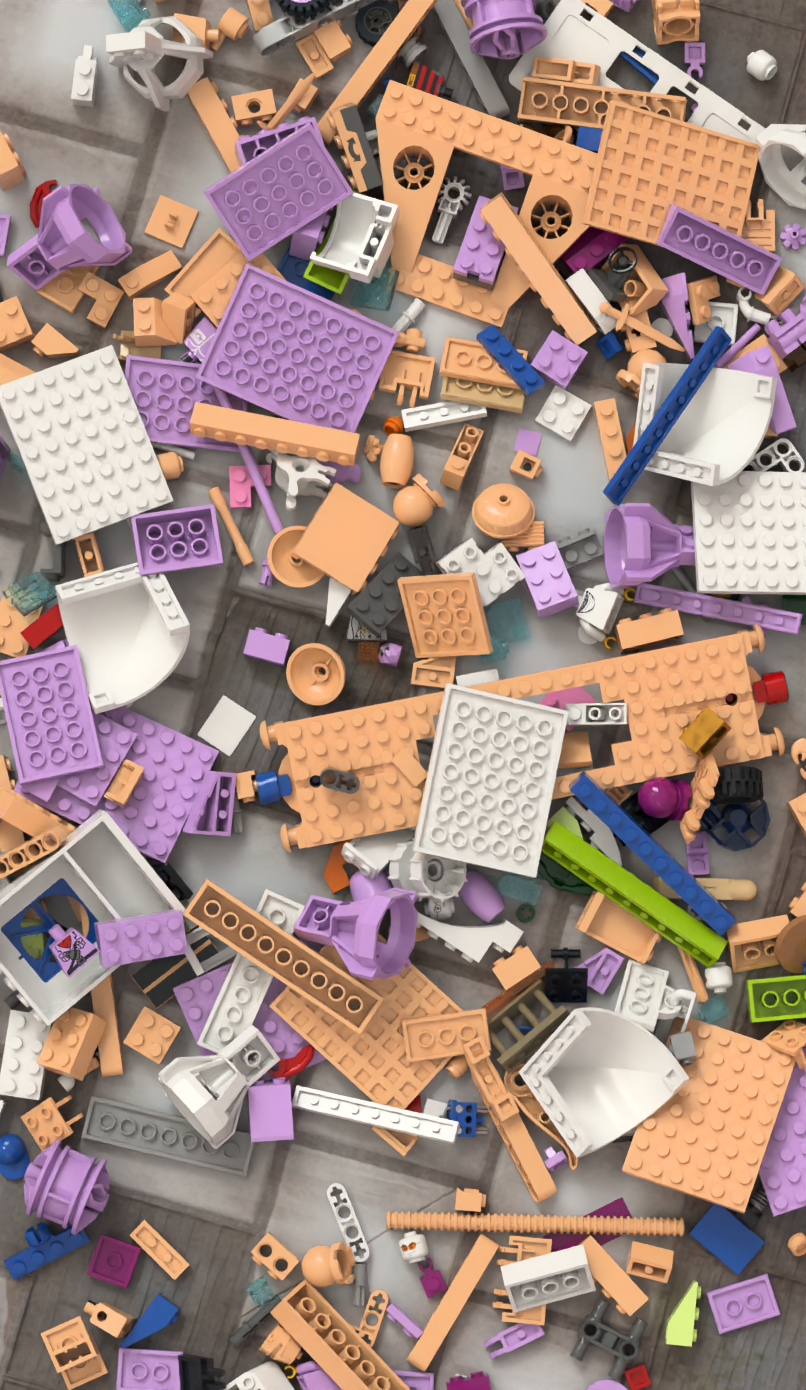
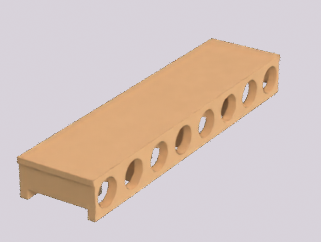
M523 77L517 120L549 125H568L573 128L583 126L603 129L609 101L614 100L684 122L687 100L686 97Z

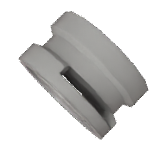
M417 36L408 41L397 55L398 59L403 58L408 69L412 68L414 61L419 62L424 57L423 52L427 53L429 50L425 44L422 45L418 42L419 38Z

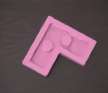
M257 465L266 487H271V465ZM229 466L230 508H252L251 487L255 486L247 467Z

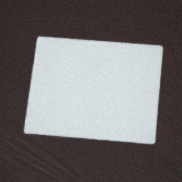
M223 695L197 735L223 753L231 756L256 716Z

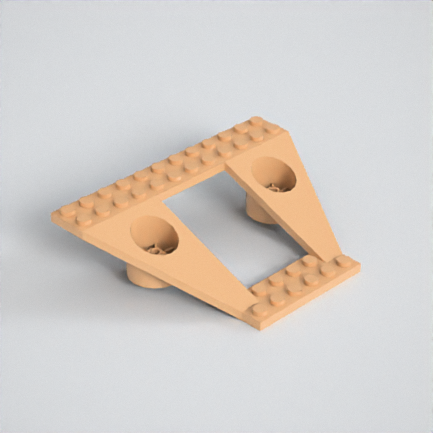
M389 80L375 120L384 201L398 205L400 214L392 230L395 244L390 253L392 267L385 287L483 323L494 324L495 327L502 329L508 310L530 288L528 284L529 278L526 274L522 275L516 267L518 263L514 257L510 258L507 253L505 254L497 280L491 291L453 279V266L419 254L454 148L532 176L519 217L552 264L590 227L582 224L597 153ZM415 156L419 158L417 163H410L408 157ZM421 158L428 161L429 165L422 167L419 164ZM403 159H406L408 164L405 168L397 166ZM433 168V177L425 176L424 171ZM394 170L404 172V176L396 180ZM422 179L429 181V183L422 188L420 184L422 182ZM406 180L408 183L407 189L399 183ZM418 186L419 189L411 190L410 187ZM554 205L555 209L553 212H547L545 206ZM540 207L544 211L542 217L534 215V212ZM560 207L566 214L559 216L556 213L557 208ZM569 217L570 227L562 225L561 220ZM531 218L541 221V225L533 229ZM559 228L567 231L561 237L557 233ZM542 229L545 233L544 238L538 235L536 231ZM554 234L556 237L555 239H547V235Z

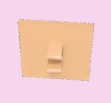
M160 195L144 233L183 248L199 211Z

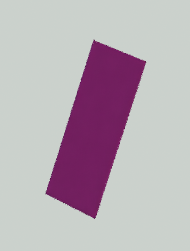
M622 1197L587 1214L590 1217L596 1215L597 1218H600V1216H603V1218L610 1216V1218H613V1216L620 1218V1216H623V1218L630 1216L632 1218ZM551 1232L543 1236V1238L552 1239L551 1252H556L578 1246L589 1234H586V1232H583V1234H580V1232H576V1234H573V1232H570V1234L563 1232V1234L556 1232L554 1234ZM590 1232V1235L600 1246L622 1236L619 1233H616V1235H613V1233L609 1235L603 1233V1235H600V1233L596 1232V1235H594L593 1232Z

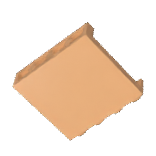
M336 482L330 488L290 556L295 559L300 558L350 589L352 591L351 594L355 595L366 587L368 583L365 581L367 576L375 572L378 567L376 561L379 556L383 557L389 547L386 544L389 539L393 540L399 532L397 526L400 522Z

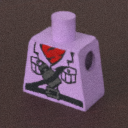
M56 924L48 931L55 940L49 945V948L63 973L68 978L100 952L97 947L72 927L65 932L59 924Z

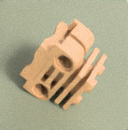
M652 0L656 44H669L674 41H699V0Z

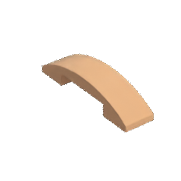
M478 1036L462 1045L473 1077L498 1119L504 1121L518 1113L519 1109L511 1093H507L489 1058L491 1054L482 1037Z

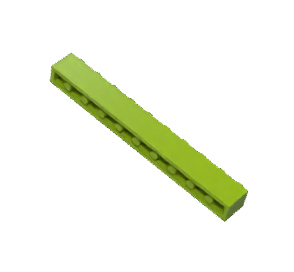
M554 821L545 831L541 851L706 967L710 968L719 959L728 941L718 933L705 926L703 922L692 917L684 909L679 908L667 897L659 894L650 885L639 880L633 873L619 866L617 862L609 859L598 849L586 843L581 837L576 836L564 825Z

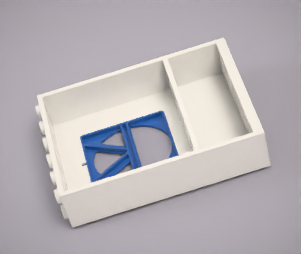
M101 809L69 834L66 841L60 847L40 858L0 892V975H5L3 981L13 992L15 990L19 992L16 996L27 1008L29 1006L32 1008L30 1011L32 1016L40 1024L44 1022L47 1026L120 965L104 968L100 965L99 954H97L68 978L63 973L58 962L49 961L52 955L49 945L55 941L51 935L48 938L40 960L29 955L22 945L21 937L48 932L56 925L38 900L46 896L61 894L73 897L79 901L85 908L89 919V930L86 939L95 947H97L94 927L96 922L172 909H179L182 913L185 911L184 906L106 811ZM29 908H33L45 923L21 927L22 919Z

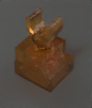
M359 641L357 660L378 662L380 643Z

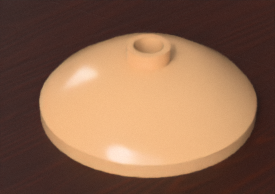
M290 526L281 530L274 536L267 551V562L273 576L282 584L293 588L309 587L317 583L324 576L323 572L304 560L300 559V562L296 563L293 557L290 556L307 527Z

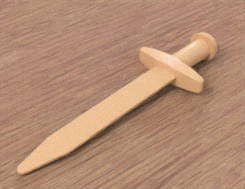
M315 73L310 74L298 85L268 125L259 120L257 121L258 125L263 130L270 129L271 131L277 129L307 92L315 77Z
M603 302L600 305L599 310L602 314L606 313L617 319L616 331H619L623 324H626L671 349L681 352L685 351L672 338L629 316L628 303L624 305L621 312L609 306L608 302Z

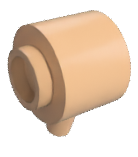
M230 7L221 18L217 27L221 31V41L213 42L210 47L217 51L226 36L234 41L238 38L242 39L249 29V18Z

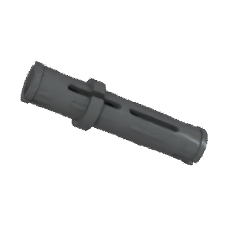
M275 1295L247 1322L244 1321L242 1323V1326L229 1337L230 1341L238 1348L251 1335L254 1336L256 1334L255 1331L272 1317L270 1312L282 1300Z

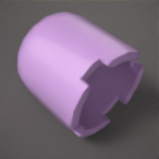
M360 870L354 873L349 882L353 902L392 889L390 880L387 879V873L383 870L374 880L369 876L363 875Z

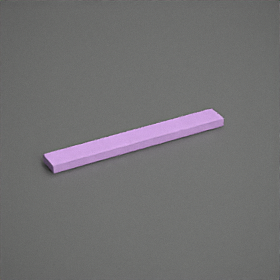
M646 583L637 585L634 603L665 609L672 608V610L751 626L758 624L761 628L799 635L803 614Z

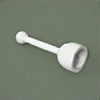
M99 1051L94 1053L93 1058L97 1057V1059H100ZM61 1075L57 1079L67 1092L75 1085V1079Z

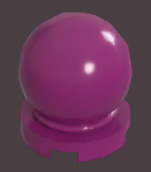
M652 778L641 785L638 792V804L646 815L653 818L666 817L670 821H682L685 812L690 810L687 805L688 797L692 798L691 787L687 781H682L681 779Z

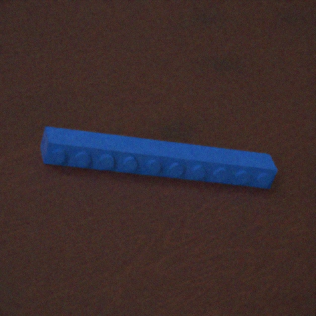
M585 771L569 785L570 791L720 936L736 922L734 915Z

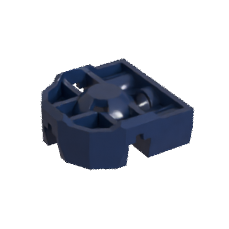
M763 798L759 800L762 805L753 813L745 804H728L719 812L715 807L719 803L713 802L710 799V806L705 809L699 821L702 828L720 847L735 852L752 848L765 837L770 816L767 803ZM725 813L730 814V816H729V820H730V821H728V822H725V819H724ZM750 814L749 823L746 822V815ZM721 824L729 833L722 841L713 833ZM751 827L760 836L753 843L744 835Z

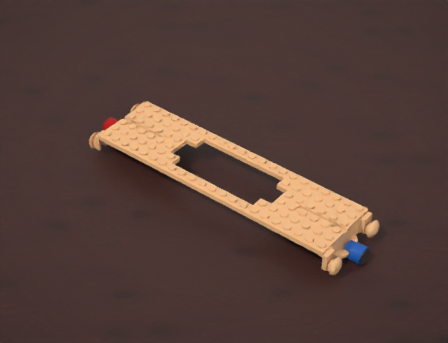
M753 624L752 631L742 630L737 631L736 634L466 686V688L518 699L599 683L603 703L624 699V703H627V720L631 740L611 744L614 765L585 771L602 789L697 771L701 758L681 741L679 737L682 735L683 730L690 726L696 720L697 715L705 710L707 706L732 728L710 752L713 753L717 767L772 756L771 751H776L778 757H780L785 750V741L779 728L772 727L773 733L771 734L760 733L758 720L763 714L766 702L768 705L788 702L789 693L786 678L782 671L762 674L761 679L754 668L747 665L746 656L748 653L753 652L752 648L757 647L759 654L765 649V636L758 624ZM444 691L294 721H279L270 726L266 725V720L261 722L259 733L263 746L271 750L270 743L278 742V745L283 744L287 747L288 753L281 761L278 774H276V770L256 774L255 779L260 803L265 805L282 801L281 797H283L292 809L301 814L302 819L300 824L295 825L294 828L287 829L286 823L280 828V840L286 852L292 853L291 846L298 845L299 849L417 826L426 781L423 780L415 787L391 759L403 748H406L420 764L416 740L435 737L436 730L433 715L440 714ZM332 767L356 774L360 781L358 791L348 794L324 787L320 781L322 770ZM583 771L556 776L552 799L573 796L574 794L570 791L569 785ZM327 772L323 779L327 783H332L335 781L336 776L332 772ZM339 774V782L336 786H341V782L346 783L347 788L350 789L352 785H356L353 782V778L345 781L342 780L343 775Z

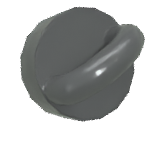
M539 0L535 6V15L540 16L542 19H548L555 9L553 0Z

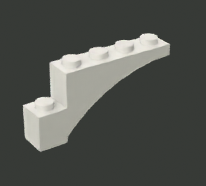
M417 912V928H420L422 925L428 929L426 934L435 940L440 937L445 941L444 946L450 950L455 951V949L463 952L461 957L470 963L473 960L479 963L492 942L494 943L492 947L503 953L505 950L510 953L523 934L522 930L505 919L488 925L461 926L436 921Z

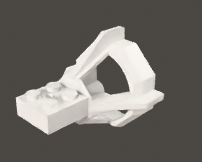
M175 16L143 19L129 33L106 35V52L112 55L109 58V64L117 68H123L124 79L146 99L154 102L156 108L164 112L170 111V100L182 99L204 73L203 59L213 58V52L203 47V40ZM161 24L172 25L182 34L186 44L163 39V36L154 27ZM164 55L187 59L181 75L173 83L164 87L155 74L156 64ZM133 70L139 73L147 87L137 83Z
M771 124L755 139V142L762 148L757 156L765 182L789 206L806 210V185L801 182L806 177V125ZM781 144L794 149L804 157L791 172L783 160Z
M250 1025L217 1055L177 1057L159 1072L158 1080L166 1097L172 1101L197 1132L214 1149H217L235 1134L244 1096L249 1087L280 1061V1058L261 1032L253 1025Z

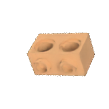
M270 1232L251 1251L253 1254L251 1258L260 1266L262 1264L266 1265L269 1268L267 1272L275 1280L278 1278L283 1280L300 1261ZM269 1245L272 1248V1254L263 1256L260 1252L261 1246ZM279 1259L286 1260L288 1268L283 1271L279 1270L276 1267V1261Z

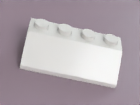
M583 1244L501 1266L504 1285L514 1313L596 1291Z

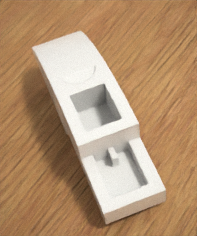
M571 796L565 802L567 805L565 809L573 817L577 815L582 820L580 825L588 833L590 831L594 833L589 838L591 841L589 845L601 851L609 859L617 862L619 866H622L618 845L610 828L590 809L586 811Z

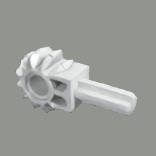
M456 176L453 177V182L446 178V185L442 183L438 194L441 197L438 199L440 204L438 213L441 214L434 230L432 241L439 244L444 242L452 218L456 219L458 212L463 210L462 204L465 206L469 205L467 199L472 196L471 193L467 192L470 190V186H463L465 183L464 179L457 183ZM452 190H456L459 192L460 196L456 199H452L449 197L448 193Z

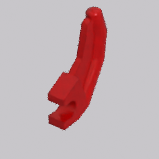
M56 180L46 181L35 189L30 202V219L36 228H39L43 198L52 192L50 188L57 185Z
M312 1045L304 1046L295 1057L280 1058V1061L277 1062L279 1065L277 1070L270 1068L267 1072L275 1077L290 1078L305 1070L313 1059L315 1048Z

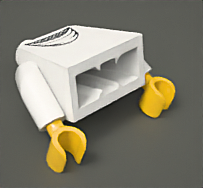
M604 583L593 588H587L583 596L577 595L579 604L574 607L578 608L576 615L580 618V625L585 632L595 640L603 642L606 648L613 649L607 645V641L609 639L617 641L614 637H606V634H610L623 600L626 602L634 600L627 596V592L636 593L633 588L627 590L611 589L610 583Z

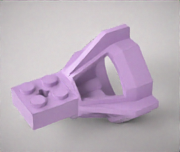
M69 184L65 188L59 186L43 198L38 234L8 256L7 267L37 291L64 270H69V268L116 265L132 253V247L125 242L126 233L110 204L100 196L101 191L97 187L92 189L86 184ZM84 218L90 222L96 231L101 244L82 225L81 221Z
M649 503L620 504L619 506L616 505L609 508V513H605L604 520L606 526L603 534L604 569L611 589H629L644 582H651L669 569L678 568L679 565H695L693 526L673 524Z
M396 887L354 902H341L311 895L293 930L299 939L335 947L352 976L374 980L375 978L385 979L400 974L403 967L409 968L411 965L409 956L415 946L418 915L414 903L418 896L414 891ZM390 909V933L387 944L377 941V934L386 910Z

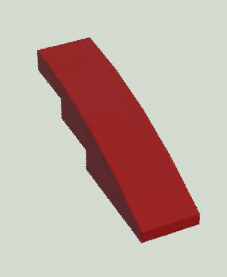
M58 603L21 632V635L33 649H36L50 636L55 635L63 628Z

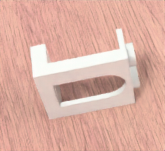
M202 927L186 934L188 953L185 955L197 976L202 975L237 954L236 950L228 946L223 951L200 963L190 945L210 934Z

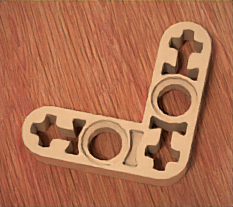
M376 1290L371 1294L360 1327L349 1324L354 1330L359 1331L358 1335L360 1337H364L365 1334L369 1335L368 1339L371 1340V1343L367 1344L370 1347L375 1343L389 1301L387 1293L383 1290ZM379 1293L383 1294L382 1298L385 1299V1303H380L378 1308L382 1309L381 1314L376 1310H369L370 1305L373 1308L375 1307L376 1301L373 1300V1297L378 1296ZM367 1315H377L378 1323L375 1326L368 1325L366 1322Z

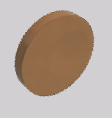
M806 915L790 921L782 929L775 943L776 960L785 970L791 973L798 974L804 971L802 962H806Z

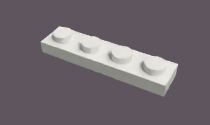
M455 401L401 410L405 432L487 417L486 407Z

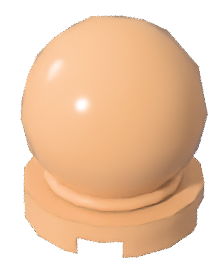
M645 349L638 351L630 358L627 371L620 369L615 377L624 389L627 387L631 388L635 392L633 396L638 400L643 363H667L665 357L656 350Z
M419 473L412 478L413 486H408L398 491L392 506L397 520L409 527L424 524L432 516L433 507L441 509L445 504L443 497L436 489L432 492L426 485L428 481Z
M345 1241L332 1244L331 1247L328 1245H318L309 1249L301 1263L302 1273L306 1281L315 1287L324 1288L336 1282L340 1285L352 1283L355 1275H351V1266L355 1265V1260L351 1247L345 1246Z

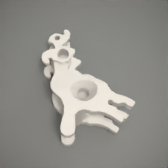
M269 450L271 453L266 456V462L272 464V460L276 462L275 482L286 493L287 510L293 511L296 508L295 497L298 495H311L322 499L326 497L327 493L323 492V489L330 490L333 484L330 483V480L325 475L329 474L334 477L337 472L336 469L323 466L314 458H303L290 453L283 454L275 450Z

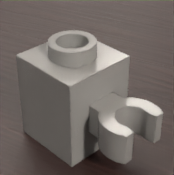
M691 1031L670 1036L671 1046L665 1047L681 1066H689L694 1063L693 1061H697Z

